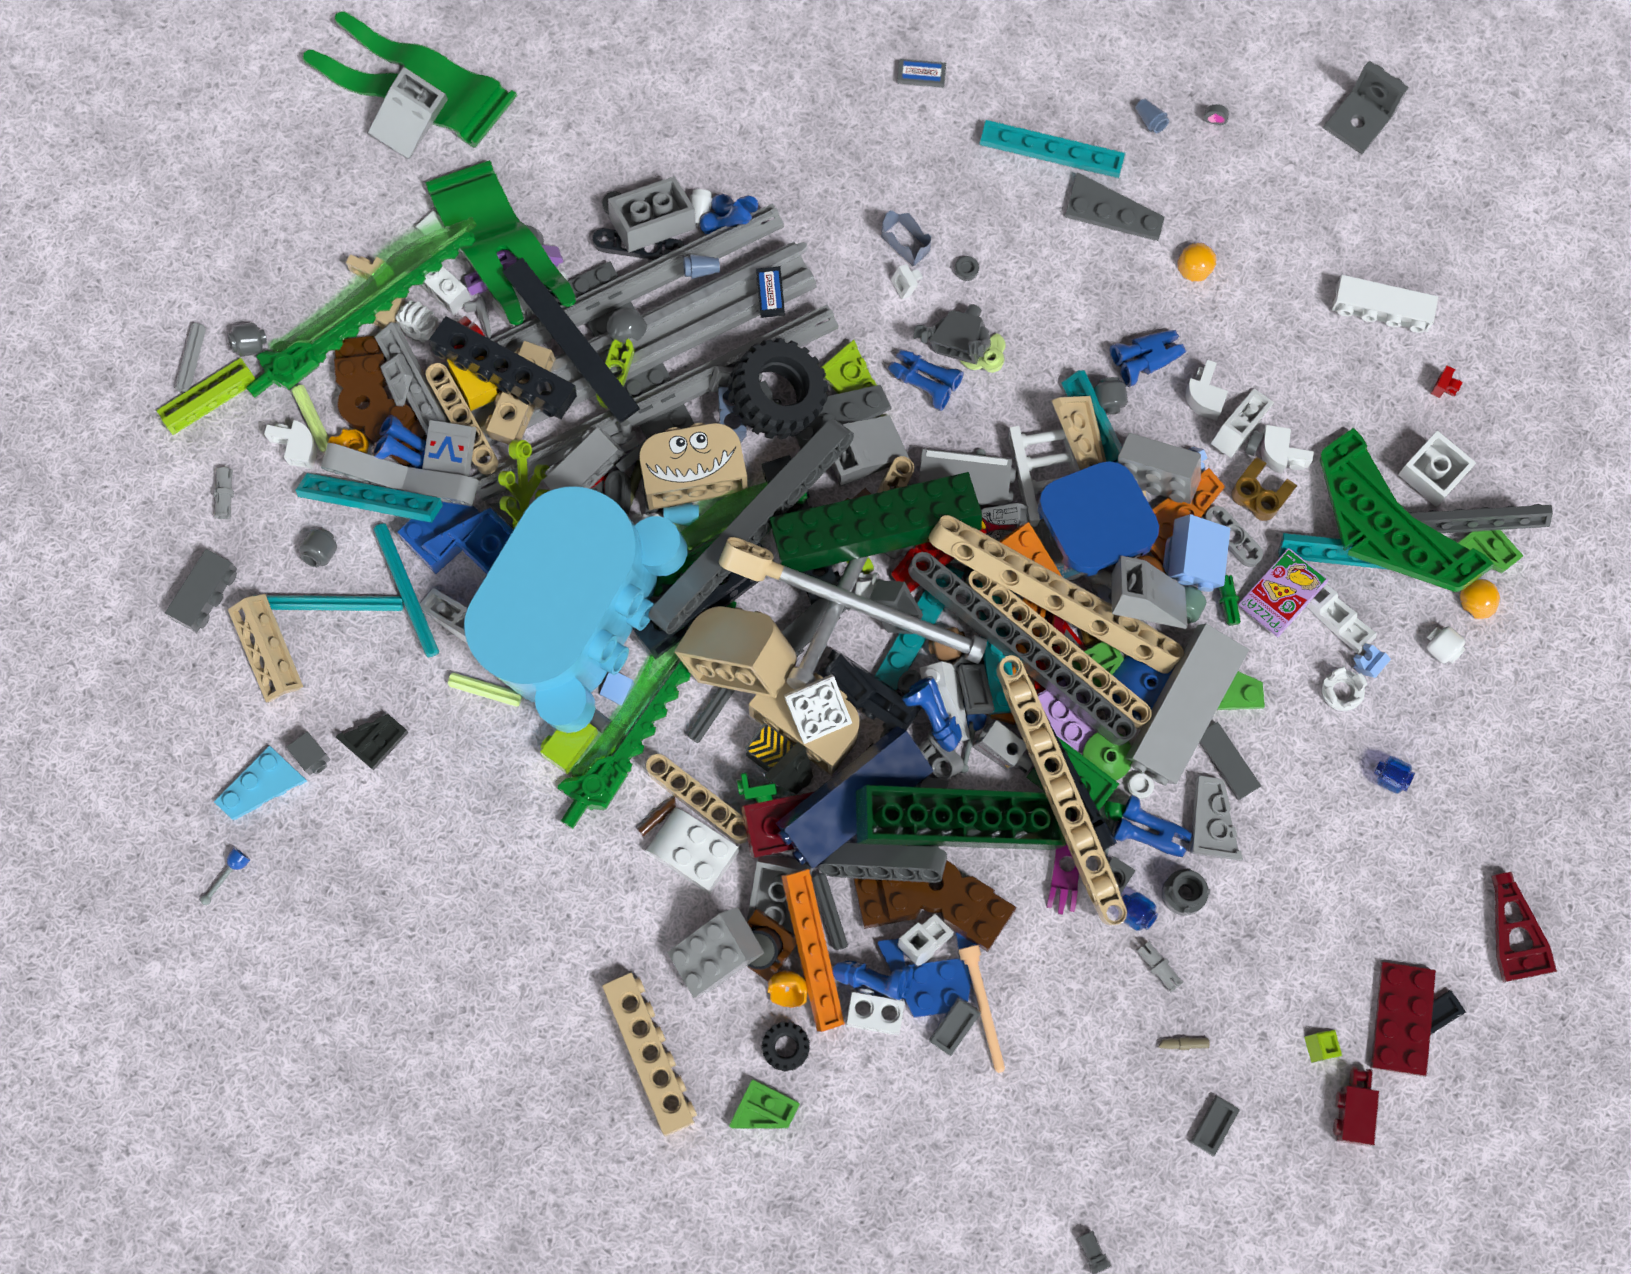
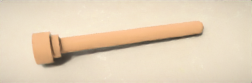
M979 945L959 949L960 959L964 960V964L968 965L994 1069L996 1072L1001 1073L1004 1071L1005 1065L978 965L980 961L979 956L981 955Z

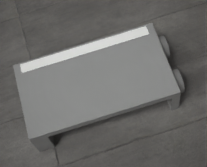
M923 449L918 483L969 472L979 505L997 507L1012 504L1013 492L1009 491L1010 483L1015 481L1016 468H1011L1012 459Z

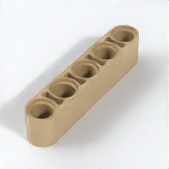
M431 364L426 370V378L450 422L477 427L476 436H479V438L474 442L472 455L474 465L482 474L493 473L498 467V459L456 383L443 364ZM444 374V378L441 381H434L438 375ZM449 395H456L453 401L446 402V398ZM467 415L464 422H457L460 416ZM490 456V460L487 463L480 464L481 458Z
M654 754L648 758L646 768L652 780L732 842L743 844L748 841L746 833L740 837L732 833L735 826H745L742 815L664 755ZM660 762L665 765V769L661 773H654L651 770L655 763ZM682 778L686 783L681 789H675L672 787L673 780ZM695 794H703L706 800L703 804L696 805L692 802V798ZM718 809L726 812V817L720 821L712 818L713 812Z

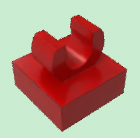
M1446 365L1437 379L1431 392L1432 395L1438 398L1444 392L1451 396L1456 395L1463 383L1458 379L1452 378L1456 369Z

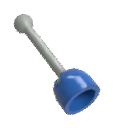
M966 714L970 739L967 742L961 773H967L969 770L967 764L975 732L981 730L986 723L987 716L984 714Z
M233 848L227 857L229 867L208 894L201 897V903L203 905L210 904L211 897L232 870H240L246 867L251 859L240 850Z

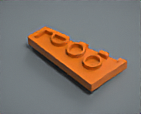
M1210 468L1201 473V480L1191 504L1185 502L1178 503L1171 498H1167L1152 509L1158 520L1159 533L1150 552L1160 562H1164L1166 541L1169 537L1173 536L1174 520L1190 514L1201 518L1225 488Z

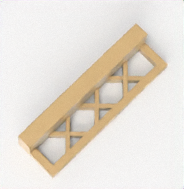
M266 595L246 597L229 608V614L266 703L277 699L283 694L303 688ZM242 608L246 616L245 622L242 621L239 610ZM251 633H253L255 638L254 645L251 643L250 640ZM260 656L264 659V668L261 667V664L259 662ZM270 680L273 681L276 689L273 693L269 686Z

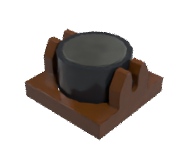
M758 908L747 924L763 949L764 954L747 965V967L768 982L774 974L779 972L797 946V942L793 933Z

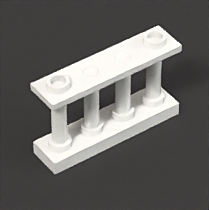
M1062 425L1061 430L1027 436L1025 433L1021 434L1020 426L1009 428L1008 440L1014 467L1016 468L1023 505L1028 506V522L1032 527L1038 526L1040 521L1037 511L1039 503H1036L1035 495L1039 491H1043L1046 485L1059 478L1036 482L1031 480L1030 471L1033 468L1069 462L1071 474L1080 471ZM1064 439L1067 453L1032 459L1030 456L1026 457L1024 448H1027V445Z

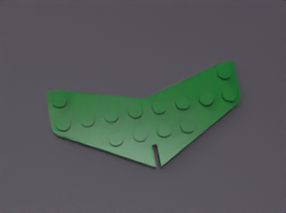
M1354 428L1322 450L1320 464L1343 550L1346 551L1363 539L1348 551L1349 556L1453 592L1462 591L1493 568L1494 563L1485 554L1474 548L1470 550L1415 519L1396 501L1370 456L1365 440Z

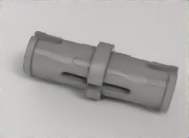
M227 467L216 469V489L213 491V496L216 502L214 517L218 519H231V501L234 497V491L232 490L233 470Z
M1150 940L1137 950V953L1152 968V974H1157L1170 993L1184 982L1168 965L1169 960L1167 958L1163 959Z

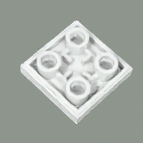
M832 674L784 695L804 744L852 724Z

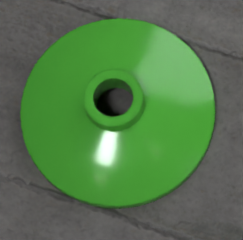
M1097 732L1087 740L1083 748V756L1114 780H1119L1125 776L1130 770L1132 763L1125 758L1131 748L1129 741L1124 745H1114ZM1110 751L1114 753L1112 761L1107 759V753Z

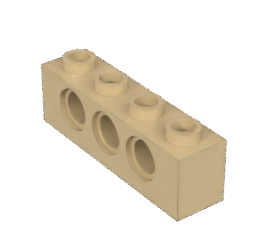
M526 341L515 352L548 371H551L555 362L552 350ZM522 379L518 383L524 384L529 380ZM499 392L495 400L496 408L493 415L490 414L488 416L485 428L491 439L510 445L511 441L515 439L522 440L536 406L524 404L518 397H513L514 394ZM509 412H514V413H515V415H514V417H513L512 419H509V420H505V419H504V416H505L507 413H509Z

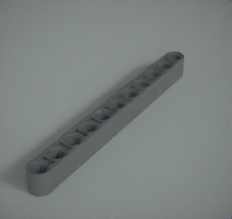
M829 420L654 604L649 612V619L666 633L671 634L675 632L731 573V571L724 569L719 564L720 556L728 538L736 537L757 545L771 530L770 518L784 515L850 446L854 439V433L837 420Z
M920 552L914 556L908 567L909 575L913 580L1005 656L1012 655L1018 657L1029 676L1110 743L1120 746L1134 737L1136 727L1132 720L929 553ZM916 563H924L927 571H920L916 567ZM936 579H943L947 587L942 588L938 586ZM956 595L964 596L967 604H960L956 600ZM976 612H983L987 619L985 621L979 620L976 617ZM996 628L1004 629L1006 637L998 636ZM1016 644L1023 645L1026 649V654L1019 653L1016 650ZM1036 661L1044 662L1046 670L1038 669ZM1056 677L1063 678L1066 682V687L1059 686L1056 682ZM1077 693L1085 697V704L1078 702L1076 699ZM1096 710L1103 711L1106 715V720L1099 719L1096 715ZM1117 726L1125 730L1126 737H1121L1117 733Z

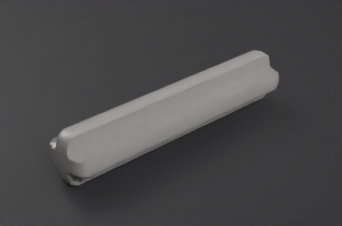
M193 323L191 325L176 383L178 392L185 393L191 389L206 331L203 324Z

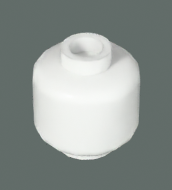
M1437 626L1427 637L1430 640L1427 644V650L1441 663L1449 661L1452 664L1466 650L1463 647L1465 639L1451 626H1446L1442 630Z

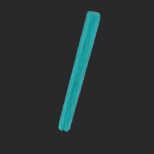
M385 523L376 525L374 532L424 653L428 658L439 654V649L390 531Z
M266 595L272 610L402 611L404 607L401 596Z

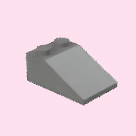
M772 854L760 856L756 865L747 922L755 910L759 908L795 935L781 876L803 869H809L811 875L812 868L805 863L801 865L796 859Z

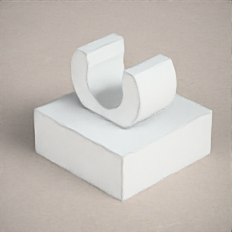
M906 264L898 267L891 281L901 299H905L911 296L917 285H919L917 281L923 279V276L919 269L910 271Z

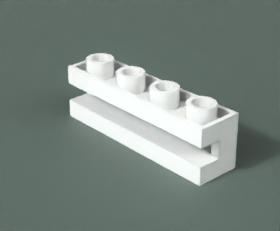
M1345 275L1340 277L1336 285V298L1333 301L1332 311H1337L1341 316L1354 315L1362 317L1367 322L1377 320L1385 322L1390 327H1408L1416 333L1428 332L1434 323L1438 296Z

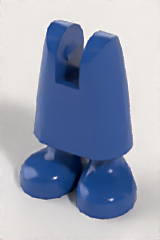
M1176 330L1163 331L1135 338L1130 346L1121 343L1110 346V355L1115 365H1122L1120 373L1127 387L1134 386L1138 382L1139 373L1142 370L1149 375L1186 353L1184 344L1176 345L1167 350L1164 346L1179 338ZM1136 356L1137 360L1128 361L1132 357Z

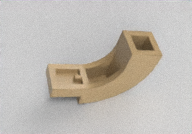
M350 254L346 261L350 272L374 283L379 288V294L399 281L393 269L378 257L372 263L365 257L360 256L357 258ZM397 298L392 301L393 306L389 311L378 312L373 325L384 329L391 322L396 323L397 319L395 316L398 314L399 309L405 305V298Z

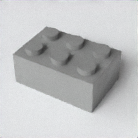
M675 176L608 199L609 219L628 252L696 229L695 208Z
M592 428L582 436L583 442L577 448L573 446L563 455L565 459L559 465L554 464L546 471L547 477L543 482L551 490L563 487L590 489L626 452L606 431L599 428L593 430Z
M1128 433L1118 456V463L1128 468L1139 487L1152 495H1162L1178 503L1185 502L1191 504L1201 480V454Z
M736 907L718 914L667 953L693 998H696L714 990L763 955L764 951L739 908Z

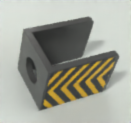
M764 723L745 747L747 751L746 757L768 772L795 744Z

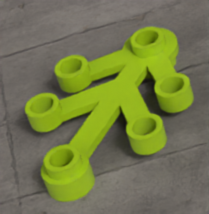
M519 439L511 441L509 445L510 457L517 460L518 484L515 482V474L512 471H501L498 476L500 485L505 486L514 496H503L500 500L501 510L506 511L514 519L512 524L513 530L529 507V501L541 480L547 477L545 473L550 468L544 464L536 465L534 474L528 482L527 458L532 453V447L526 440ZM537 490L535 494V500L539 496L543 495L546 492H549L550 490ZM516 499H517L518 502H519L520 511L516 508V506H517V501H516Z

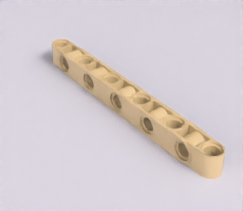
M942 516L929 534V540L933 546L961 563L1161 673H1169L1184 655V650L1179 643L1158 632L1153 627L1138 619L1112 614V605L952 516Z
M1006 656L997 666L998 678L1087 893L1096 908L1100 920L1104 924L1110 926L1121 924L1126 919L1127 911L1117 882L1035 688L1021 660L1016 656ZM1005 663H1012L1016 667L1014 675L1005 673L1003 669ZM1025 711L1035 713V723L1030 724L1025 721ZM1046 759L1055 761L1057 765L1055 772L1051 773L1045 769L1044 763ZM1067 808H1073L1077 812V819L1074 822L1067 820L1065 817ZM1090 856L1094 857L1098 862V867L1095 871H1090L1086 867V860ZM1110 906L1116 907L1119 912L1118 918L1115 921L1110 920L1107 916V909Z

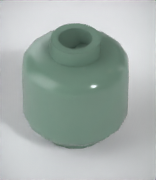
M1186 586L1187 624L1199 620L1207 601L1202 591L1198 590L1197 587Z

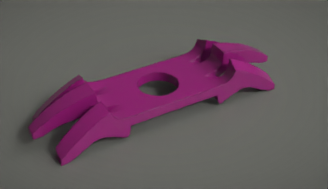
M1071 815L1070 821L1074 822L1076 819ZM1067 843L1066 846L1056 849L1052 881L1047 901V908H1052L1056 889L1060 888L1058 914L1063 915L1068 890H1071V912H1075L1078 894L1079 871L1076 864L1074 869L1069 872L1062 870L1060 867V860L1063 857L1073 859Z

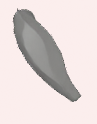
M479 297L475 302L465 303L466 312L477 311L485 335L491 340V327L485 300Z
M628 420L620 424L622 432L612 436V439L619 446L629 442L637 433V431L631 429V424Z

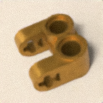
M1256 456L1236 482L1232 490V499L1236 504L1250 509L1257 519L1268 521L1277 514L1298 485L1287 478L1277 492L1265 490L1256 478L1267 463ZM1240 488L1249 489L1251 495L1243 494ZM1261 502L1269 503L1272 509L1267 510L1263 508Z

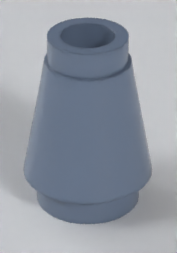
M1146 98L1137 103L1135 108L1149 131L1160 133L1167 127L1169 119L1166 112Z
M689 254V257H683L684 276L694 279L719 273V258Z

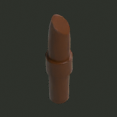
M676 798L670 799L659 809H656L637 828L643 837L657 824L666 819L665 817L676 807Z

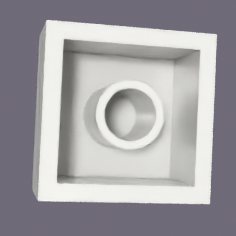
M1436 431L1398 475L1437 507L1473 468L1476 462L1439 431Z

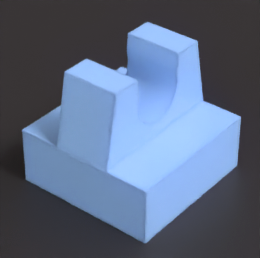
M1365 643L1363 648L1366 653L1363 656L1355 655L1356 665L1354 669L1359 674L1362 673L1365 676L1376 678L1391 659L1385 652L1379 651L1372 644Z

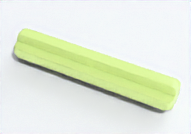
M298 385L292 388V393L319 450L324 452L326 451L329 437L304 385Z
M454 672L450 674L448 679L450 687L516 707L520 705L522 696L514 690Z

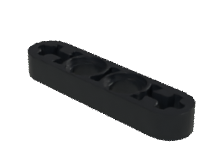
M601 228L593 234V245L600 252L656 260L671 253L670 250H673L674 247L681 248L685 246L681 240L668 238L655 243L658 249L654 253H648L645 251V247L628 252L627 249L621 247L623 241L616 230ZM603 236H607L608 241L601 245L600 240ZM615 237H618L616 240L617 247H614L613 242H615ZM662 244H665V248H666V250H664V253H665V254H661V253H662Z

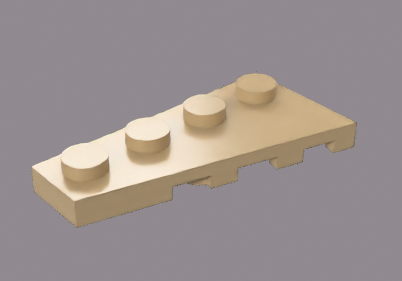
M1091 396L1060 397L1052 400L1079 469L1083 470L1098 463L1106 462Z

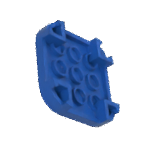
M1116 462L1098 463L1054 480L1046 485L1039 499L1037 510L1039 518H1043L1064 557V565L1068 569L1071 567L1078 572L1087 573V576L1096 575L1098 570L1117 563L1120 556L1133 557L1141 554V556L1145 555L1150 551L1158 537L1159 524L1157 517L1136 479L1128 468Z

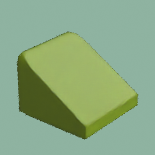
M1335 1030L1304 1037L1311 1063L1342 1056Z

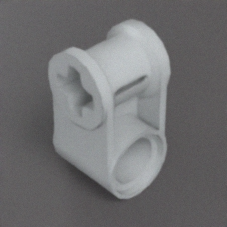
M932 730L928 733V738L921 744H917L934 770V776L938 779L947 780L962 771L964 764L961 756L955 750L947 752L942 749L933 736ZM945 761L949 763L950 771L946 768Z

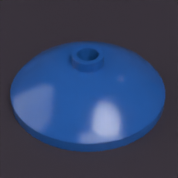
M1127 655L1113 673V676L1142 699L1152 710L1174 668L1169 673H1161ZM1147 680H1153L1155 682V686L1149 687L1147 685ZM1112 694L1113 701L1121 704V698L1116 694ZM1132 710L1133 717L1141 721L1140 713Z

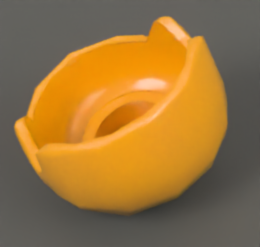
M1200 242L1188 245L1178 258L1179 272L1190 281L1205 280L1216 266V254L1211 247Z
M343 429L339 436H331L328 443L338 444L366 454L369 449L366 436L357 429Z
M1477 579L1461 591L1460 600L1463 609L1470 612L1474 618L1484 619L1496 613L1500 602V595L1497 587L1492 582L1486 579Z
M781 971L774 974L768 981L767 992L770 993V1000L774 1004L794 1008L806 1003L808 991L806 981L798 973Z

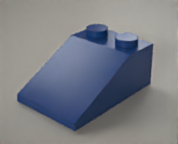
M442 502L443 506L432 523L411 519L397 533L401 540L436 575L462 550L455 544L440 561L436 562L421 545L480 513L473 505L466 506Z

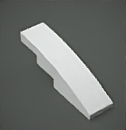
M1327 584L1306 606L1328 629L1358 654L1364 650L1363 646L1365 643L1370 644L1376 638V632L1357 618V613L1338 599V593Z

